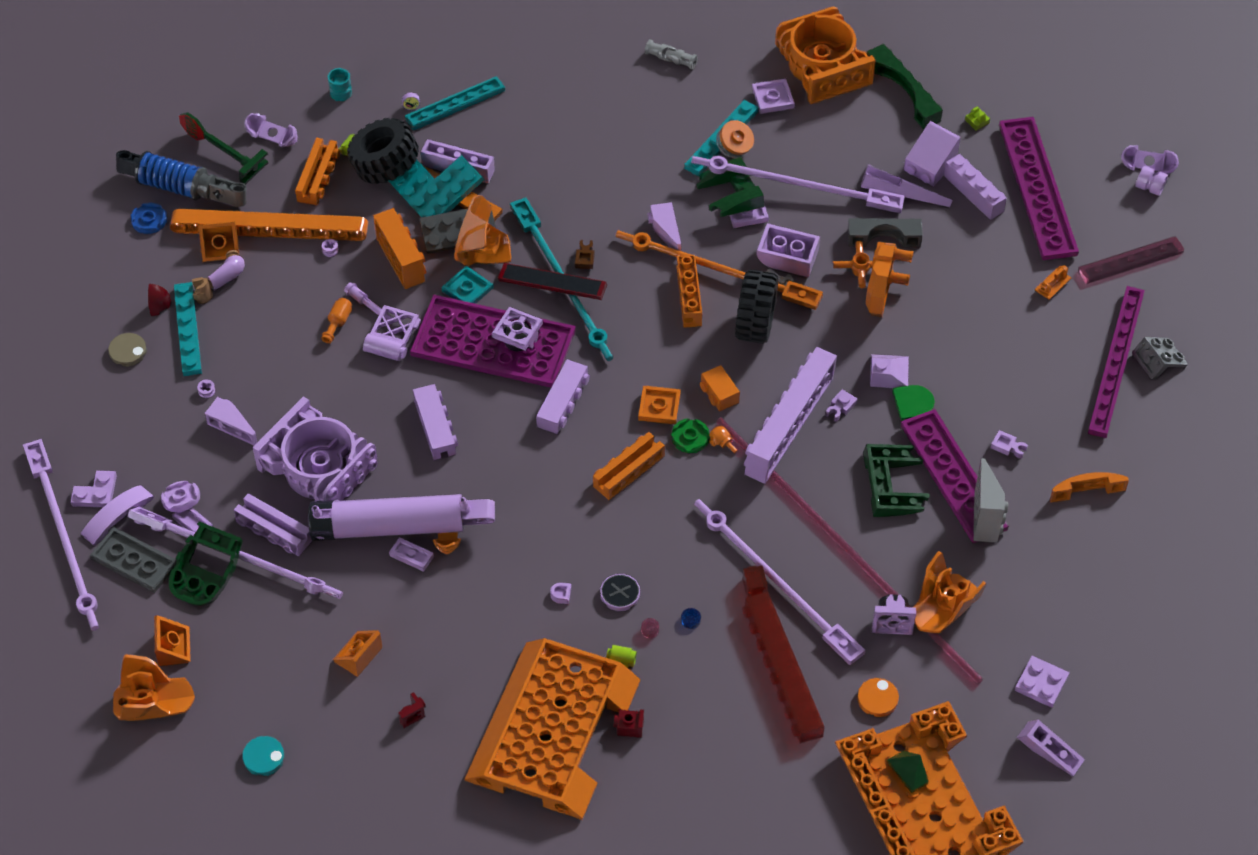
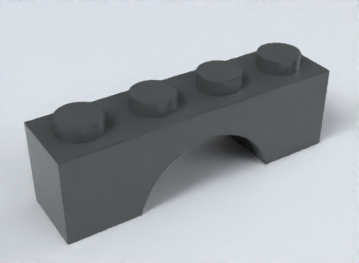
M849 218L848 247H856L855 243L857 241H862L863 247H867L868 243L878 236L893 237L900 242L902 247H921L923 237L921 219Z

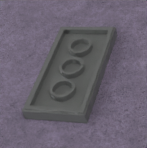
M115 527L109 531L90 554L91 560L154 593L171 574L177 562L176 559Z

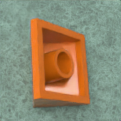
M235 222L198 225L203 262L226 260V253L230 250H236L239 253Z
M158 615L154 616L155 654L159 666L189 663L190 627Z
M378 630L357 631L335 656L333 661L358 677L382 649L380 632Z

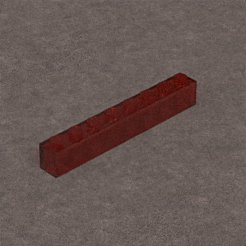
M764 592L745 598V606L742 607L744 617L750 621L749 628L751 634H755L757 638V648L759 652L762 651L764 665L771 672L770 680L778 689V700L783 702L785 717L787 720L790 719L792 723L791 731L793 736L798 738L800 744L823 737L824 724L769 593Z

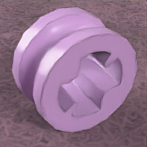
M333 239L323 241V254L327 257L337 255L339 250L337 241Z
M202 380L198 383V393L201 397L209 398L214 395L215 386L211 380ZM204 387L210 388V390H209V391L203 390V388H204Z

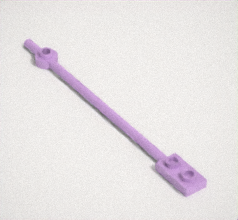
M693 156L691 163L709 166L710 171L715 174H722L727 170L867 200L866 206L896 213H901L905 197L904 195L869 188L868 193L729 164L722 156H714L711 159Z
M42 439L23 444L33 477H40L80 595L76 600L77 609L81 614L87 616L91 630L95 631L99 628L94 614L98 604L95 596L87 593L47 475L53 473Z
M700 499L695 501L694 505L707 517V527L712 531H722L824 630L825 633L822 639L842 659L851 665L865 654V649L838 623L831 627L726 525V516L723 512L711 511Z
M141 507L129 510L128 518L133 519L137 524L151 526V529L154 531L162 532L166 529L186 538L189 535L193 536L195 534L193 531L173 524V520ZM240 551L238 559L301 583L308 593L317 595L323 592L338 599H341L343 596L342 591L325 585V582L318 578L302 576Z

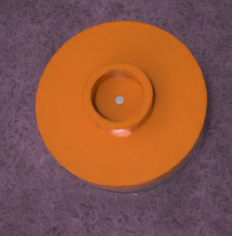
M733 120L727 122L719 130L716 142L724 155L730 158L743 157L753 147L754 135L745 123Z

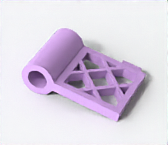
M384 305L370 334H367L364 340L363 351L396 361L404 359L407 353L405 346L413 329L417 330L421 322L419 315ZM386 312L395 315L394 318L386 320L384 316ZM405 318L412 319L411 323L403 326L401 320ZM398 321L400 327L391 330L389 325ZM386 326L388 332L383 334L377 332L379 328ZM404 332L403 340L395 338L394 334Z

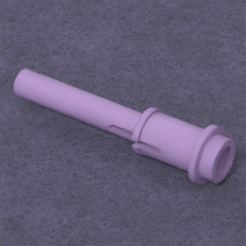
M349 283L346 285L344 291L347 296H351L359 304L366 305L379 316L382 309L372 302L367 294L357 288V284ZM388 313L384 316L386 320L393 318Z

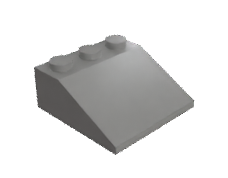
M981 458L974 491V541L997 543L999 535L1003 534V524H1005L1006 513L1008 512V501H1005V493L986 459Z

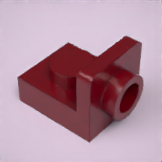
M414 692L410 694L412 705H407L398 712L399 721L403 728L425 717V702L421 697H417Z

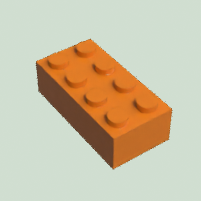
M391 208L373 215L376 239L404 289L424 283V274L427 273L423 264L425 257L422 252L418 251L415 239H411L408 227H404L400 213L397 214L395 209Z

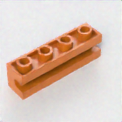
M316 137L295 189L297 202L318 206L320 199H323L324 188L329 184V175L334 171L335 160L340 155L337 141L330 140L328 145H324L323 139Z
M695 255L677 256L676 270L683 327L702 326V305Z
M650 432L640 436L634 444L626 447L619 456L612 458L605 467L598 469L594 473L593 487L605 498L611 500L665 457V445L661 441L655 443L654 435Z

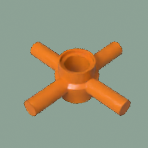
M857 241L855 243L856 254L852 261H833V268H852V273L858 276L859 288H865V275L873 267V261H870L869 256L863 253V242Z

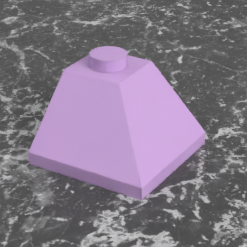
M871 354L870 387L895 388L908 386L909 357Z

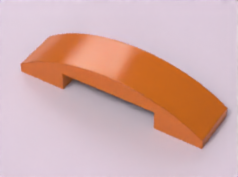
M1093 472L1073 476L1062 481L1052 489L1050 502L1070 500L1071 493L1105 488L1107 494L1126 491L1129 479L1127 476L1108 472Z

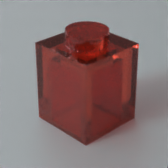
M763 565L744 568L742 580L747 599L767 596L768 584Z

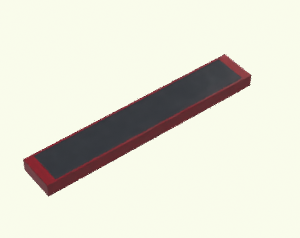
M509 263L503 264L498 276L501 282L602 300L607 288L606 281Z

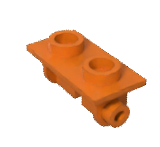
M1063 265L1056 268L1035 288V291L1050 300L1071 280L1072 277L1067 275L1068 267Z

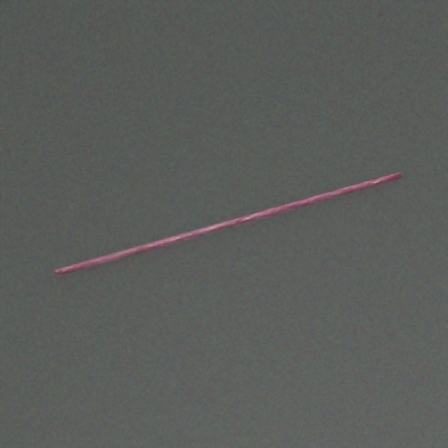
M720 417L716 423L719 426L725 427L732 439L746 452L749 444ZM775 470L770 477L888 595H899ZM926 632L977 684L983 681V678L938 633Z

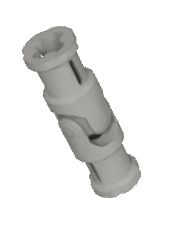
M651 39L648 40L645 46V54L647 55L652 54L658 56L659 59L674 62L676 65L688 66L691 70L697 64L698 55L696 54L690 55L685 53L684 50H677L666 44L654 43Z

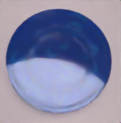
M694 608L685 609L681 614L682 625L688 629L698 627L701 623L700 612Z

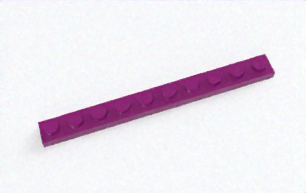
M1130 286L1126 287L1088 434L1107 438L1145 290Z

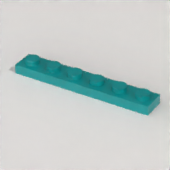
M743 100L684 164V169L697 176L702 174L708 166L691 163L692 157L711 159L714 156H718L725 149L720 141L722 127L727 122L733 120L741 121L747 125L758 113L759 107Z
M192 282L174 284L183 376L202 374Z

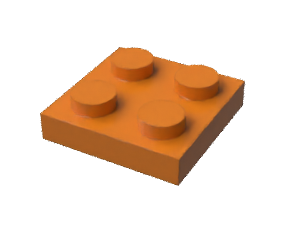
M643 385L638 421L676 424L681 389Z

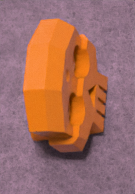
M877 243L866 295V306L872 316L883 317L890 284L896 283L908 286L910 274L894 272L893 264L895 260L912 263L914 251L897 249L896 244Z

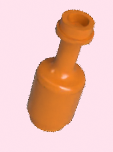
M339 298L335 301L328 315L330 325L327 331L322 333L321 339L323 342L330 344L335 338L333 334L336 328L346 323L352 311V303L348 299Z

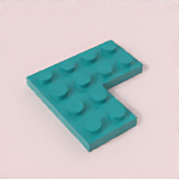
M461 155L436 178L416 159V162L412 164L409 171H405L404 175L396 177L393 181L389 180V182L422 218L449 213L485 179Z

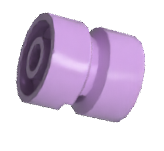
M1144 165L1135 187L1142 190L1149 189L1150 193L1160 196L1167 182L1168 174L1160 171L1155 173L1154 169Z

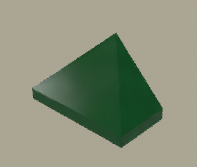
M902 751L887 759L886 762L911 793L929 783L921 755Z

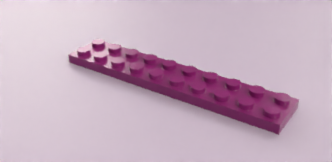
M1034 117L999 121V128L1042 260L1078 256L1079 250Z

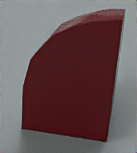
M149 284L148 306L150 315H160L161 311L166 308L168 309L171 305L170 294L159 285Z

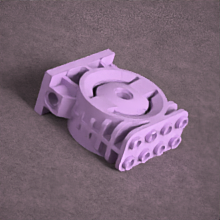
M304 396L253 446L257 470L262 473L268 471L272 475L284 474L288 484L295 492L306 498L315 499V501H342L345 497L350 496L353 489L358 484H361L365 476L370 471H373L378 464L376 446L374 444H367L366 439L363 437L358 439V435L354 432L352 433L342 422L333 418L323 417L320 411L310 406L309 399ZM345 457V459H346V467L343 469V459H342V458ZM298 461H299L300 471L297 470V463H298Z

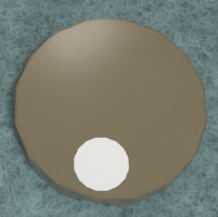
M134 333L120 334L110 342L108 348L112 361L117 365L122 364V366L126 367L141 362L147 352L144 339Z

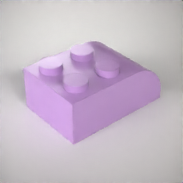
M767 224L757 249V257L764 265L770 268L809 277L819 251L820 236Z

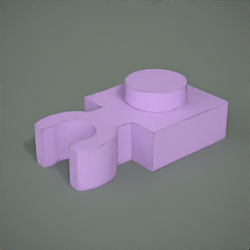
M842 389L831 401V406L826 410V416L828 417L832 413L836 414L834 421L837 422L840 419L841 412L847 415L857 404V398Z
M999 430L991 444V449L1007 456L1012 452L1017 458L1022 459L1024 452L1019 450L1026 451L1028 445L1024 442L1017 443V437Z

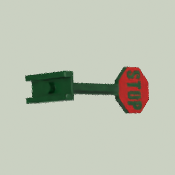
M188 112L179 115L180 124L188 135L197 141L206 139L241 163L243 166L239 170V181L246 185L268 164V161L264 159L268 155V152L261 149L251 159L206 132V129L195 116Z

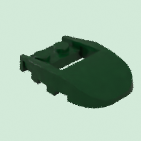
M199 521L197 523L199 528L193 536L189 535L185 541L186 545L181 552H178L175 558L177 562L169 577V588L178 599L192 605L202 606L215 601L227 585L236 569L243 540L238 536ZM198 544L231 556L223 577L190 564Z

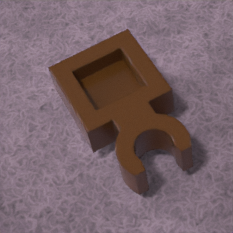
M580 240L579 249H576L575 268L593 269L595 257L593 241L590 240V244L585 246L583 245V240Z

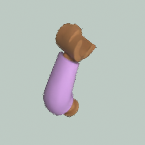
M228 251L224 264L208 276V279L202 277L192 279L195 288L193 293L194 300L200 304L209 302L213 297L211 289L217 290L243 272L245 263L244 259L239 256L238 251Z

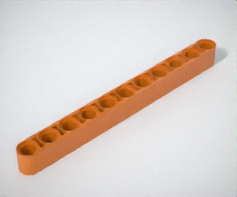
M195 209L174 210L170 223V229L175 233L199 234L198 225L235 222L238 236L347 241L365 240L368 229V220L357 216Z

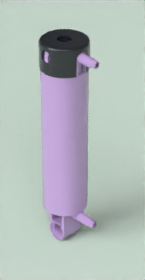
M462 494L346 501H312L308 507L309 534L313 541L463 532L464 525L491 524L495 522V502L493 500H466L462 497Z

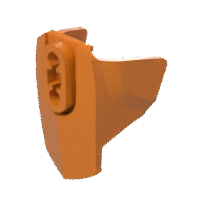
M476 195L472 198L458 235L454 258L465 266H470L474 263H510L511 246L509 237L488 223L492 208L482 195Z
M938 551L926 567L920 598L913 607L916 608L915 625L919 631L929 633L942 632L981 597L986 582L983 581L977 588L970 580L965 579L959 574H952V568L947 569L943 553Z
M129 654L123 656L121 683L113 693V713L119 720L154 719L186 713L195 700V694L185 677L168 678L157 663L147 657Z

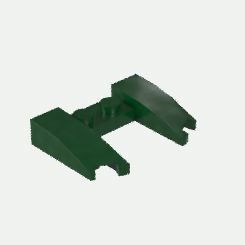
M741 157L727 161L729 164L747 167ZM710 169L699 175L701 182L697 183V189L731 182L736 193L708 205L711 212L716 209L722 210L720 217L765 207L764 194L759 186L754 185L749 175L727 170L722 174H715Z
M866 444L863 457L865 469H868L873 517L902 516L924 511L925 507L921 505L923 500L928 501L929 493L893 492L889 468L920 465L924 462L922 457L914 458L911 454V451L914 449L913 445Z

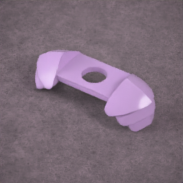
M251 113L245 119L244 126L247 132L255 138L266 139L279 144L278 146L280 147L294 145L298 140L296 129L292 125L284 128L267 122L266 116L258 113ZM277 129L278 133L276 136L270 137L268 136L269 130Z
M1130 145L1121 154L1123 164L1131 170H1135V168L1142 169L1145 165L1154 169V171L1169 174L1174 172L1179 165L1178 156L1169 150H1164V153L1161 154L1138 150L1137 145ZM1152 156L1154 164L1147 166L1144 163V158Z

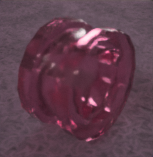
M648 618L642 622L641 633L645 638L653 639L658 636L659 623L656 619ZM647 626H648L649 628H650V626H653V627H654V630L652 631V629H651V631H648V630H647Z

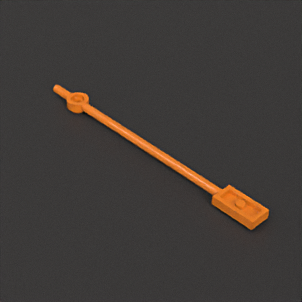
M619 230L616 232L617 238L632 242L637 251H646L650 248L674 257L691 255L652 242L650 236L644 232L637 233L636 235ZM695 256L696 264L744 280L745 272ZM788 281L786 286L778 283L777 291L782 292V299L817 310L823 297L822 291L792 281Z

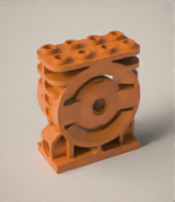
M828 7L781 22L776 28L775 45L779 48L780 53L784 55L785 60L789 61V68L793 75L802 81V86L808 93L807 100L810 105L873 84L875 59L873 56L868 57L866 52L857 50L855 32L844 21L843 16L839 14V10L836 7Z

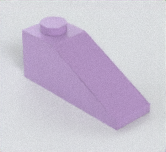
M672 202L650 205V213H647L648 223H652L653 231L668 247L681 251V241Z
M217 397L205 412L207 424L255 445L257 443L256 433L235 405L227 399L223 400Z
M1039 720L1028 721L1017 737L1033 752L1071 776L1075 775L1085 760Z

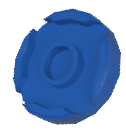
M153 202L141 204V207H136L131 213V224L139 233H156L164 228L167 223L166 211L161 205Z

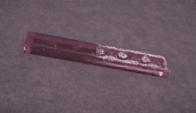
M1174 236L1078 267V272L1084 282L1089 284L1182 254L1184 248L1177 237Z

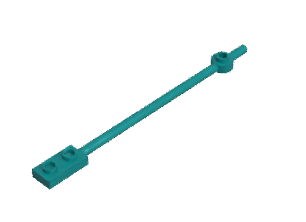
M527 197L511 202L510 208L525 233L528 231L532 232L553 270L564 274L538 230L541 227V221ZM568 294L590 331V345L600 348L606 360L611 361L613 355L606 345L607 333L595 327L578 296Z

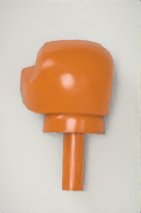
M717 426L711 430L709 442L712 446L720 445L722 448L727 446L734 454L737 453L738 450L731 444L733 439L725 427Z

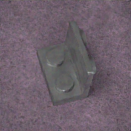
M1144 337L1131 352L1152 380H1157L1167 367H1186L1188 365L1184 355L1175 348L1174 342L1169 338Z

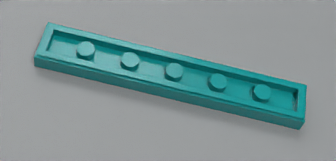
M497 76L409 113L405 115V120L413 131L505 92V86Z

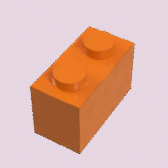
M722 365L701 373V390L708 394L711 404L716 406L719 412L739 403L740 391Z

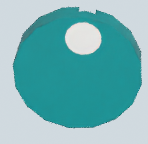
M259 736L246 744L242 759L250 773L268 776L281 768L285 753L277 739L270 736Z

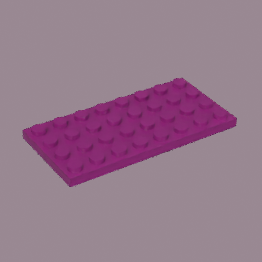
M433 294L411 348L410 355L552 388L563 367L576 331V326L542 319L543 324L538 330V339L534 343L533 348L529 347L526 350L516 352L508 349L504 342L492 338V332L506 310Z

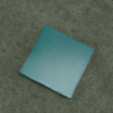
M465 266L445 283L441 290L452 299L476 304L494 287L490 281L468 266Z

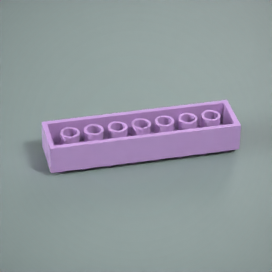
M816 347L813 353L810 352L808 354L806 364L800 366L797 373L798 376L796 379L793 378L791 380L788 391L783 392L780 399L781 402L779 405L775 404L771 417L765 419L763 429L761 431L758 430L755 435L754 443L748 445L745 452L747 457L744 461V466H746L744 475L766 484L832 382L837 355L819 347Z

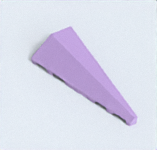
M869 164L866 167L860 185L862 188H872L904 195L906 198L950 207L953 201L935 192L923 189V187L889 174L886 171L874 168Z

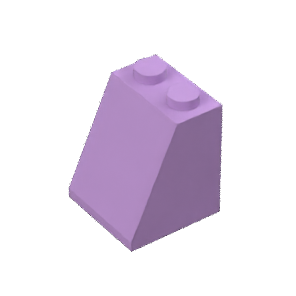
M930 121L905 158L904 171L934 187L944 176L946 161L958 155L960 137Z

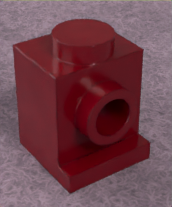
M619 709V715L614 716V727L617 728V736L642 738L644 710L631 711Z

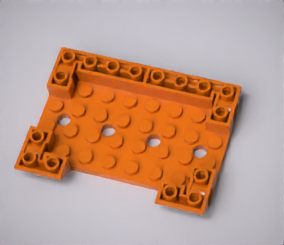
M546 638L526 642L467 772L465 781L503 794L508 787L543 799V807L583 820L597 787V782L581 770L579 765L606 702L607 709L616 712H619V709L629 710L641 679L621 662ZM573 666H578L581 668V670L575 673L572 672L570 668ZM564 700L566 705L559 707L555 702ZM544 734L552 737L549 741H542L540 739ZM533 769L536 771V774L529 777L525 775V772Z
M949 701L913 713L909 723L876 734L874 728L835 741L890 855H948V852L951 850L957 851L959 855H1008L1023 844V839L1005 805L985 812L984 819H982L950 758L948 751L964 740L967 734ZM895 745H902L905 748L904 751L921 755L929 783L913 793L910 792L886 762L887 759L900 753L894 749ZM936 814L940 816L941 820L934 822L930 819V816Z

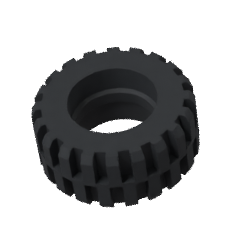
M383 118V120L378 119L372 124H367L365 128H361L358 131L357 135L352 137V141L348 145L347 155L361 180L372 184H379L380 182L384 184L389 180H395L396 177L404 175L405 171L411 169L412 164L416 162L419 146L405 122L396 118Z
M751 269L745 272L735 326V337L737 339L761 344L768 341L778 290V276L775 273Z

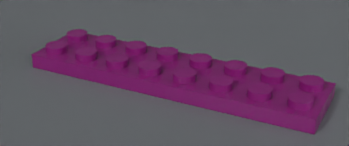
M934 409L901 421L903 431L914 446L919 457H922L925 467L973 544L979 542L974 541V491L977 475L938 412ZM1006 521L1003 524V532L1008 531Z

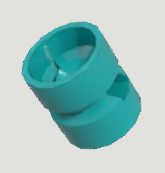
M343 68L331 70L327 76L331 98L336 101L349 99L352 95L350 73Z

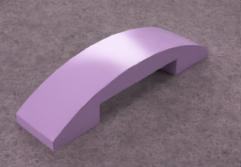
M141 485L123 492L106 504L89 521L81 535L93 546H96L109 533L108 530L124 518L130 509L136 507L143 508L154 499V496Z

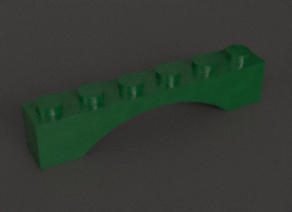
M881 44L867 51L868 57L873 56L875 59L874 74L893 80L908 93L914 105V119L923 130L930 121L935 124L941 122L943 113L941 105L934 101L931 94L927 93L922 84L903 66L901 60L895 57L891 49H888L885 44Z

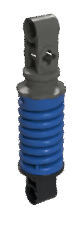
M120 150L116 153V171L121 174L134 176L138 184L150 185L165 191L168 190L193 200L200 199L203 196L205 199H213L235 207H242L246 204L247 187L245 184L222 179L213 174L208 175L205 167L191 166L188 163L185 164L170 158L166 159L149 151H144L141 155L127 150Z

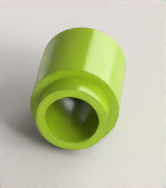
M612 645V649L608 648L606 658L621 662L627 668L629 666L634 667L637 651L629 647Z

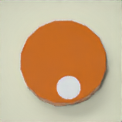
M873 678L861 685L857 700L860 708L868 715L870 713L874 717H884L896 709L899 694L897 688L888 680Z

